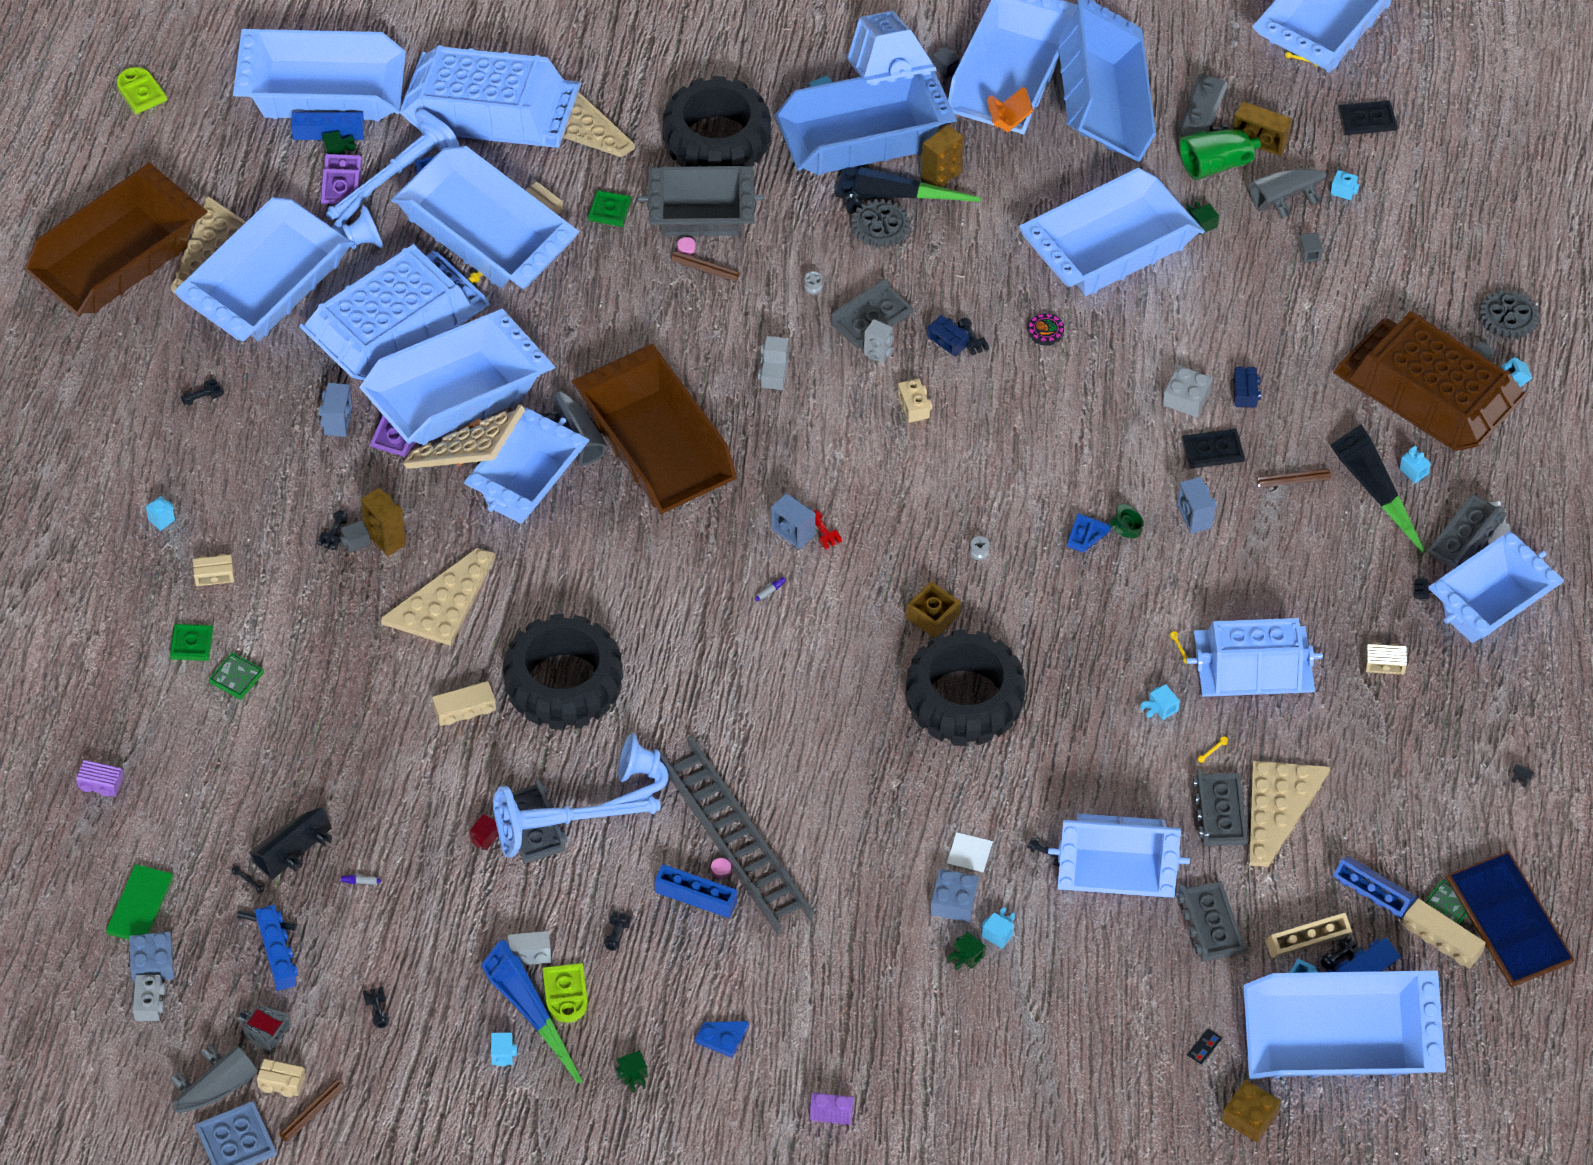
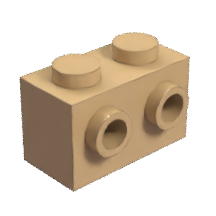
M920 379L898 383V397L908 423L930 418V410L933 409L931 400L926 397V387L921 384Z

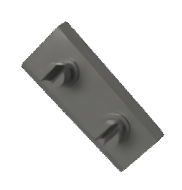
M1199 74L1177 135L1187 136L1201 131L1209 132L1229 83L1221 79Z
M1298 169L1274 173L1256 179L1249 185L1253 203L1258 211L1275 205L1281 219H1284L1292 214L1285 203V200L1305 192L1311 206L1321 201L1314 187L1326 178V172L1314 169Z
M558 391L554 396V412L541 413V415L554 422H559L561 418H565L566 422L563 426L589 439L587 445L576 457L580 466L588 465L606 455L605 449L607 444L599 430L573 399Z
M208 1044L207 1050L203 1049L200 1052L213 1065L206 1073L192 1084L180 1071L176 1073L177 1078L175 1076L170 1078V1081L182 1092L174 1100L172 1108L175 1112L181 1113L216 1102L247 1083L256 1075L257 1069L240 1047L235 1046L222 1057L211 1044Z

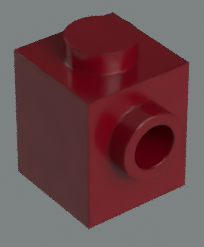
M482 814L469 830L472 844L488 850L499 836L496 821L485 814Z

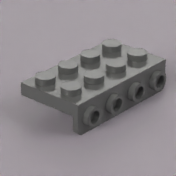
M887 278L878 281L873 287L864 290L861 295L849 300L847 304L837 308L832 313L831 325L857 349L864 345L865 330L873 319L892 327L913 313V307L889 286L890 281Z
M1472 494L1427 550L1428 555L1455 569L1482 550L1484 543L1493 536L1496 528L1504 522L1507 516L1504 507L1500 505L1496 507Z
M1197 769L1196 776H1193V787L1197 788L1195 804H1199L1197 821H1201L1199 838H1203V846L1247 845L1248 837L1240 773L1202 774V770Z
M539 779L535 780V785L512 792L520 811L554 808L552 800H548L546 797L548 793L545 784H541ZM561 824L522 830V843L519 854L524 864L565 851V843L568 840L565 831H561L559 828Z
M1222 881L1191 888L1180 885L1179 892H1177V900L1183 906V918L1189 923V935L1191 938H1194L1195 953L1200 955L1201 961L1205 962L1245 953V946Z

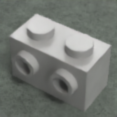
M873 319L865 330L864 355L882 363L885 362L887 357L890 358L894 351L892 347L894 341L893 327Z
M548 931L507 935V944L514 956L519 957L522 965L551 963Z
M136 975L133 1002L135 1021H160V1013H164V1001H161L162 995L166 993V984L162 983L161 975Z

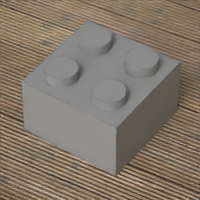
M1178 365L1165 390L1163 406L1198 418L1211 393L1213 377Z

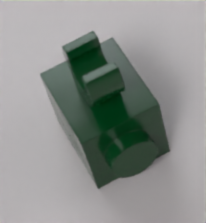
M339 131L322 134L325 154L345 155L344 149L348 151L356 150L353 136L341 139Z
M1196 201L1195 208L1187 205V212L1204 229V233L1218 227L1219 214L1211 204L1201 207V204Z
M967 932L955 940L953 944L954 952L947 957V963L949 964L953 960L957 961L955 970H959L963 963L972 969L985 957L986 946Z
M640 1050L617 1058V1067L614 1068L617 1078L622 1079L624 1085L630 1084V1090L633 1093L636 1092V1084L642 1085L643 1090L646 1089L644 1078L648 1077V1069Z

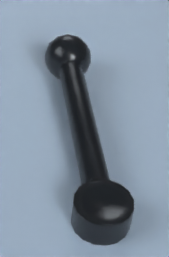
M235 866L232 868L233 875H239L254 886L257 892L262 893L264 891L262 885L256 884L240 872L239 867Z

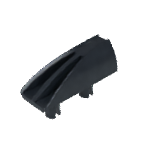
M316 808L285 824L249 852L253 863L272 880L287 867L296 872L295 866L301 868L303 864L298 858L312 845L318 842L322 846L327 847L325 841L331 843L332 836L327 834V832L332 827L323 808Z

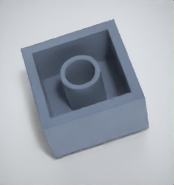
M328 383L327 389L323 390L322 401L324 403L319 407V416H322L321 427L324 428V435L347 437L353 410L350 385Z
M1201 477L1180 482L1177 507L1190 534L1212 528V523L1215 519L1216 501L1214 498H1211L1207 483H1204Z
M786 493L771 507V530L798 549H801L815 536V513L811 508L801 504L797 498L791 497Z
M939 869L931 902V915L970 923L978 891L979 876Z
M170 932L129 936L130 966L133 983H135L136 975H161V980L175 979L173 942Z

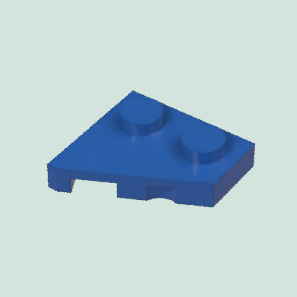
M1078 513L1066 547L1084 553L1107 535L1111 530V526Z
M704 1022L695 1038V1043L733 1058L749 1027V1022Z

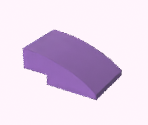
M325 154L321 204H338L360 187L363 163L360 155Z
M383 415L370 443V447L405 457L416 442L412 441L408 444Z

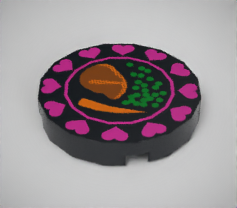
M1042 313L1030 320L1028 335L1035 343L1042 346L1054 345L1064 335V324L1057 316Z

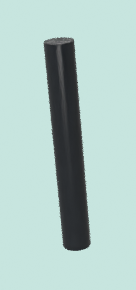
M238 910V918L256 922L255 913ZM286 920L280 923L281 928L296 931L298 925Z

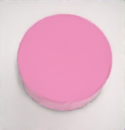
M689 237L681 238L677 243L678 251L686 255L694 253L696 249L695 241Z
M725 858L715 859L711 864L712 875L719 879L728 877L731 873L730 862Z

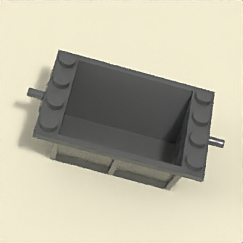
M753 166L649 167L648 196H638V202H648L649 225H662V237L742 236V224H755V200H765V195H755Z

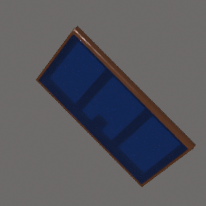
M1510 851L1465 867L1445 877L1480 937L1486 942L1487 949L1510 987H1515L1574 962V957Z

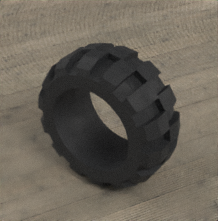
M712 76V80L704 81L703 78L691 81L688 88L682 86L675 92L663 113L662 126L665 148L680 167L754 166V162L758 163L768 150V144L771 140V115L769 108L754 88L748 89L745 82L735 78L733 81L725 80V76ZM710 117L732 119L744 127L740 132L725 138L704 137L690 129L696 122Z
M564 614L550 615L549 620L542 622L539 618L529 623L525 627V633L519 631L505 653L503 672L505 691L509 694V701L520 714L525 712L526 719L539 726L542 723L549 724V728L554 730H564V726L574 725L575 729L589 725L590 719L593 717L598 720L611 708L610 703L613 704L618 699L622 689L621 680L623 679L621 652L616 641L610 638V633L598 623L592 626L588 618L575 614L573 618H564ZM558 655L580 657L588 661L596 669L592 677L586 682L567 689L547 687L537 682L530 675L539 663Z
M966 629L953 630L951 636L945 637L943 634L932 638L928 641L927 647L922 646L911 659V666L907 670L906 701L907 706L912 711V717L922 729L928 727L930 736L941 742L944 738L952 740V745L966 746L967 742L976 741L977 745H981L993 740L994 734L1000 737L1013 726V721L1019 718L1024 706L1026 680L1024 679V669L1016 655L1012 656V650L1000 639L994 642L991 640L990 634L977 631L976 634H966ZM971 671L990 679L999 691L985 702L974 705H961L941 697L932 685L948 673Z

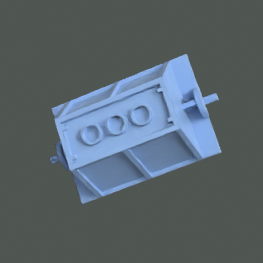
M894 11L859 17L849 54H845V58L867 84L878 85L880 81L885 80L887 82H894L900 77L910 79L915 74L930 75L931 71H936V67L911 29Z
M525 408V412L516 424L513 432L509 435L505 445L499 451L498 456L492 461H481L464 481V484L483 494L489 505L488 510L490 512L495 510L522 524L587 445L589 439L563 426L566 422L565 418H561L556 423L533 410Z
M1509 531L1434 582L1428 589L1443 602L1446 617L1444 619L1445 623L1448 624L1450 622L1473 644L1564 582V579L1542 560L1546 556L1545 551L1536 555L1515 534Z
M1299 618L1213 621L1208 630H1194L1197 658H1187L1186 661L1187 664H1198L1202 697L1315 692L1312 667L1314 659H1322V653H1313V646L1308 645L1306 627L1300 626Z
M1077 814L1076 821L1063 820L1062 840L1059 842V849H1048V854L1058 855V862L1060 863L1058 889L1174 898L1179 864H1190V858H1180L1181 828L1167 827L1165 820Z

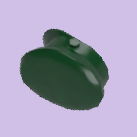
M1127 504L1118 505L1116 514L1109 521L1111 528L1117 534L1126 538H1137L1143 531V518L1133 507Z

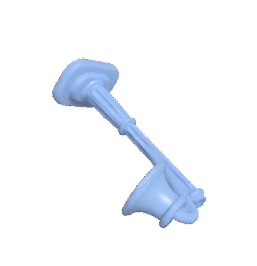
M420 109L416 112V120L422 133L420 138L403 150L395 159H391V164L334 207H328L326 212L328 219L331 221L337 220L332 228L355 243L354 247H351L352 249H356V245L362 243H373L377 247L383 248L378 230L365 205L362 206L361 215L354 223L349 226L345 224L375 188L395 173H402L403 169L422 158L433 148L441 151L443 148L460 147L453 131L426 110Z
M634 733L629 734L620 757L619 780L625 782L633 774L644 773L649 778H654L655 783L598 806L571 809L568 806H564L563 808L520 811L513 798L511 789L508 786H500L493 797V811L504 856L510 858L517 854L522 843L523 829L540 828L561 823L569 824L571 820L641 812L654 814L656 811H659L660 801L655 799L652 793L664 788L669 778L667 768L660 762V751L658 749L649 751L639 745L636 735Z

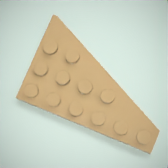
M578 92L562 138L619 157H623L634 150L635 144Z
M210 197L205 199L203 207L208 213L197 220L193 230L194 233L188 242V248L185 250L181 260L182 264L180 269L177 270L176 279L171 286L173 293L246 223V221Z
M518 405L517 409L510 413L504 411L496 416L480 421V425L472 429L466 427L443 437V441L432 445L430 442L423 447L416 448L409 453L403 464L406 469L492 461L498 456L499 451L505 445L506 440L513 432L525 409L522 405Z
M476 548L383 616L381 624L451 646L495 559V553Z
M1253 761L1250 866L1269 867L1281 846L1290 836L1296 823L1301 819L1305 809L1308 808L1315 794L1321 788L1322 783L1329 776L1330 767Z

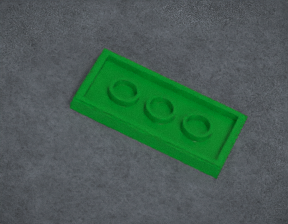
M135 864L106 929L107 935L129 940V936L149 934L173 881V874Z

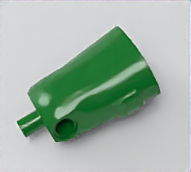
M1239 129L1196 132L1191 135L1182 136L1179 142L1182 163L1194 180H1200L1233 167L1246 165L1254 160V149L1261 147L1258 137L1250 139L1243 130Z

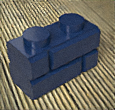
M940 315L927 328V337L955 357L969 343L968 331L964 328H959L952 319L945 318L943 315Z
M1256 367L1234 368L1235 407L1246 406L1248 408L1257 407L1258 400H1261L1262 392L1261 389H1258L1261 383V375L1257 374Z

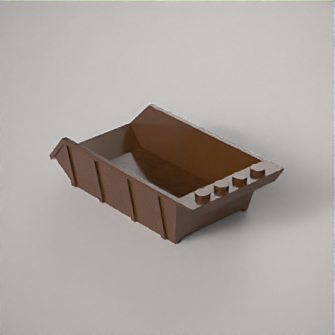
M149 162L37 238L24 270L77 317H80L82 313L96 314L103 306L119 295L125 294L126 290L146 276H151L155 270L169 260L178 257L186 249L192 225L207 214L208 211Z
M1411 311L1398 324L1387 317L1383 318L1339 363L1333 372L1454 451L1481 446L1529 394L1528 391H1523L1508 370H1503L1484 358L1481 353H1476L1451 337V334L1441 331L1422 319L1421 315H1416Z
M653 343L571 380L586 402L597 429L606 438L613 448L616 457L621 459L631 473L634 482L639 484L649 498L651 506L657 508L659 514L672 510L737 479L727 443Z

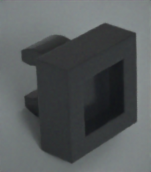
M1515 764L1513 772L1516 775L1513 776L1512 782L1516 783L1518 778H1523L1522 787L1525 788L1528 784L1527 779L1533 780L1536 773Z

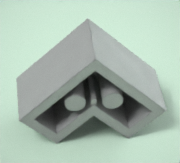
M767 336L766 342L762 343L761 366H763V369H759L758 380H761V388L783 390L789 361V339Z

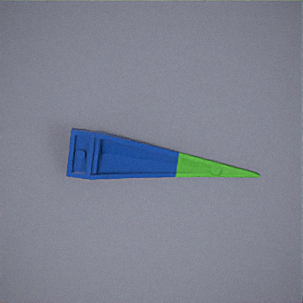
M506 940L498 941L481 964L487 978L539 1032L575 1081L581 1083L582 1079L519 957L514 956Z

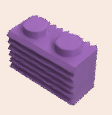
M83 760L76 780L78 788L84 792L94 791L103 796L115 797L124 775L122 768Z
M812 1092L810 1105L811 1122L814 1120L815 1122L823 1121L824 1123L831 1122L832 1124L851 1125L854 1097Z

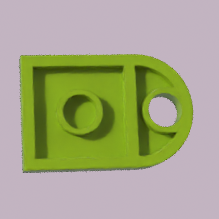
M133 67L119 74L117 78L118 90L135 114L167 101V96L147 70ZM128 76H135L132 79L127 78Z
M583 963L542 968L546 1005L550 1016L564 1023L580 1019L585 1014L588 1006ZM570 1008L574 1012L570 1015H565L563 1010Z

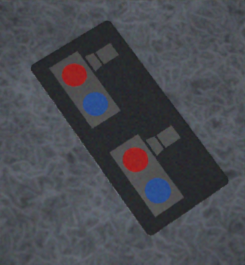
M1207 1029L1188 1052L1187 1056L1202 1064L1222 1040V1037Z

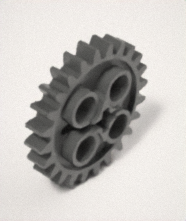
M875 199L874 203L868 201L867 206L861 204V208H857L856 213H853L852 231H854V236H858V241L864 240V245L870 243L871 248L877 245L878 249L883 245L887 249L888 244L894 247V242L900 244L901 239L905 240V235L909 234L910 217L907 216V211L903 212V206L898 208V203L892 205L891 200L885 203L884 199L878 203L877 199Z
M1499 289L1498 294L1493 291L1492 296L1487 295L1486 300L1483 299L1479 310V317L1481 318V323H1485L1484 329L1490 328L1489 333L1496 332L1495 337L1502 335V339H1505L1506 336H1509V339L1512 340L1513 336H1515L1519 340L1520 335L1526 338L1527 333L1532 334L1533 329H1536L1540 313L1537 311L1538 306H1534V300L1529 301V295L1523 297V292L1518 295L1516 290L1510 293L1509 289H1507L1506 293H1503Z

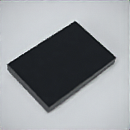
M1390 100L1338 105V112L1345 135L1397 130L1398 126Z
M1237 429L1182 436L1181 440L1189 469L1245 461Z

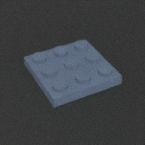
M254 1101L195 1124V1129L211 1165H255L277 1156Z

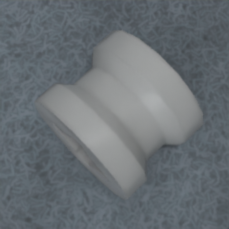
M816 271L808 272L804 278L805 291L809 294L820 293L823 288L822 275Z
M983 536L974 537L970 544V555L975 560H984L989 555V541Z

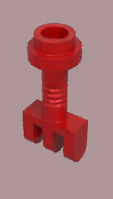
M814 510L815 525L823 535L819 538L825 550L829 549V544L832 547L835 546V540L838 544L841 543L842 538L836 530L829 532L821 520L823 517L822 513Z

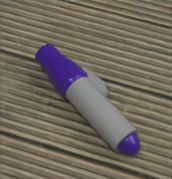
M781 577L774 582L768 583L765 589L756 595L755 600L762 601L768 595L778 590L786 582L785 578Z
M362 874L341 876V882L349 884L377 885L381 882V879L377 877L363 876Z

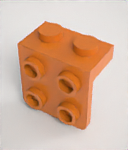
M1024 87L1020 88L1004 102H1001L992 95L986 99L989 106L988 110L992 116V123L1007 133L1033 112L1027 89Z

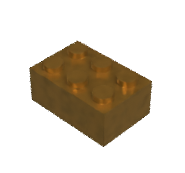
M1242 101L1234 117L1233 129L1243 130L1250 139L1258 137L1261 142V147L1258 149L1281 156L1289 142L1292 118Z
M947 125L923 142L921 179L927 184L938 187L945 186L948 181L959 176L962 171L964 136L950 125Z
M380 488L361 499L363 523L370 539L388 557L406 545L405 523L402 515L404 512L401 506L395 504L387 492L384 493Z

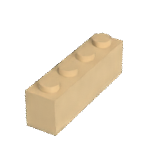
M1419 898L1404 915L1402 925L1408 931L1414 932L1426 943L1434 945L1440 952L1449 955L1462 966L1470 969L1483 954L1485 941Z
M1342 913L1270 935L1265 939L1271 959L1345 937L1352 930L1346 913Z

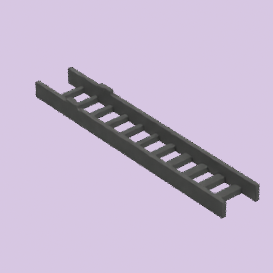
M688 737V746L694 755L672 766L660 751V762L667 768L670 780L723 857L730 862L732 870L778 936L782 934V926L777 919L801 907L809 920L813 919L812 908L693 737ZM701 763L704 768L703 770L680 780L677 773ZM708 777L714 782V784L692 795L687 790L688 787ZM719 791L724 796L723 799L702 809L697 804V802ZM728 806H731L735 812L713 824L707 819V816ZM740 819L745 828L721 839L716 831ZM750 834L755 843L731 854L726 845ZM760 848L765 858L742 869L736 859ZM770 863L776 872L754 883L749 880L746 874ZM780 877L786 887L762 898L758 888ZM790 892L796 902L772 913L767 904Z

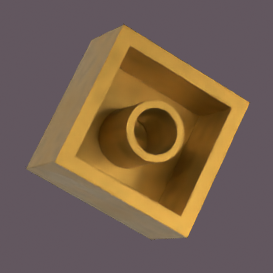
M931 581L906 605V619L932 637H936L960 615L961 601Z
M1245 1079L1225 1107L1222 1122L1253 1141L1258 1142L1279 1113L1281 1100Z

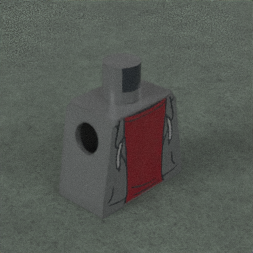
M261 1005L257 1006L252 1014L243 1010L238 1017V1021L245 1024L243 1027L245 1037L269 1055L291 1026L289 1014Z

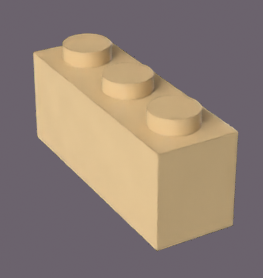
M489 681L432 697L433 709L440 726L451 725L460 720H468L478 715L496 711V701Z

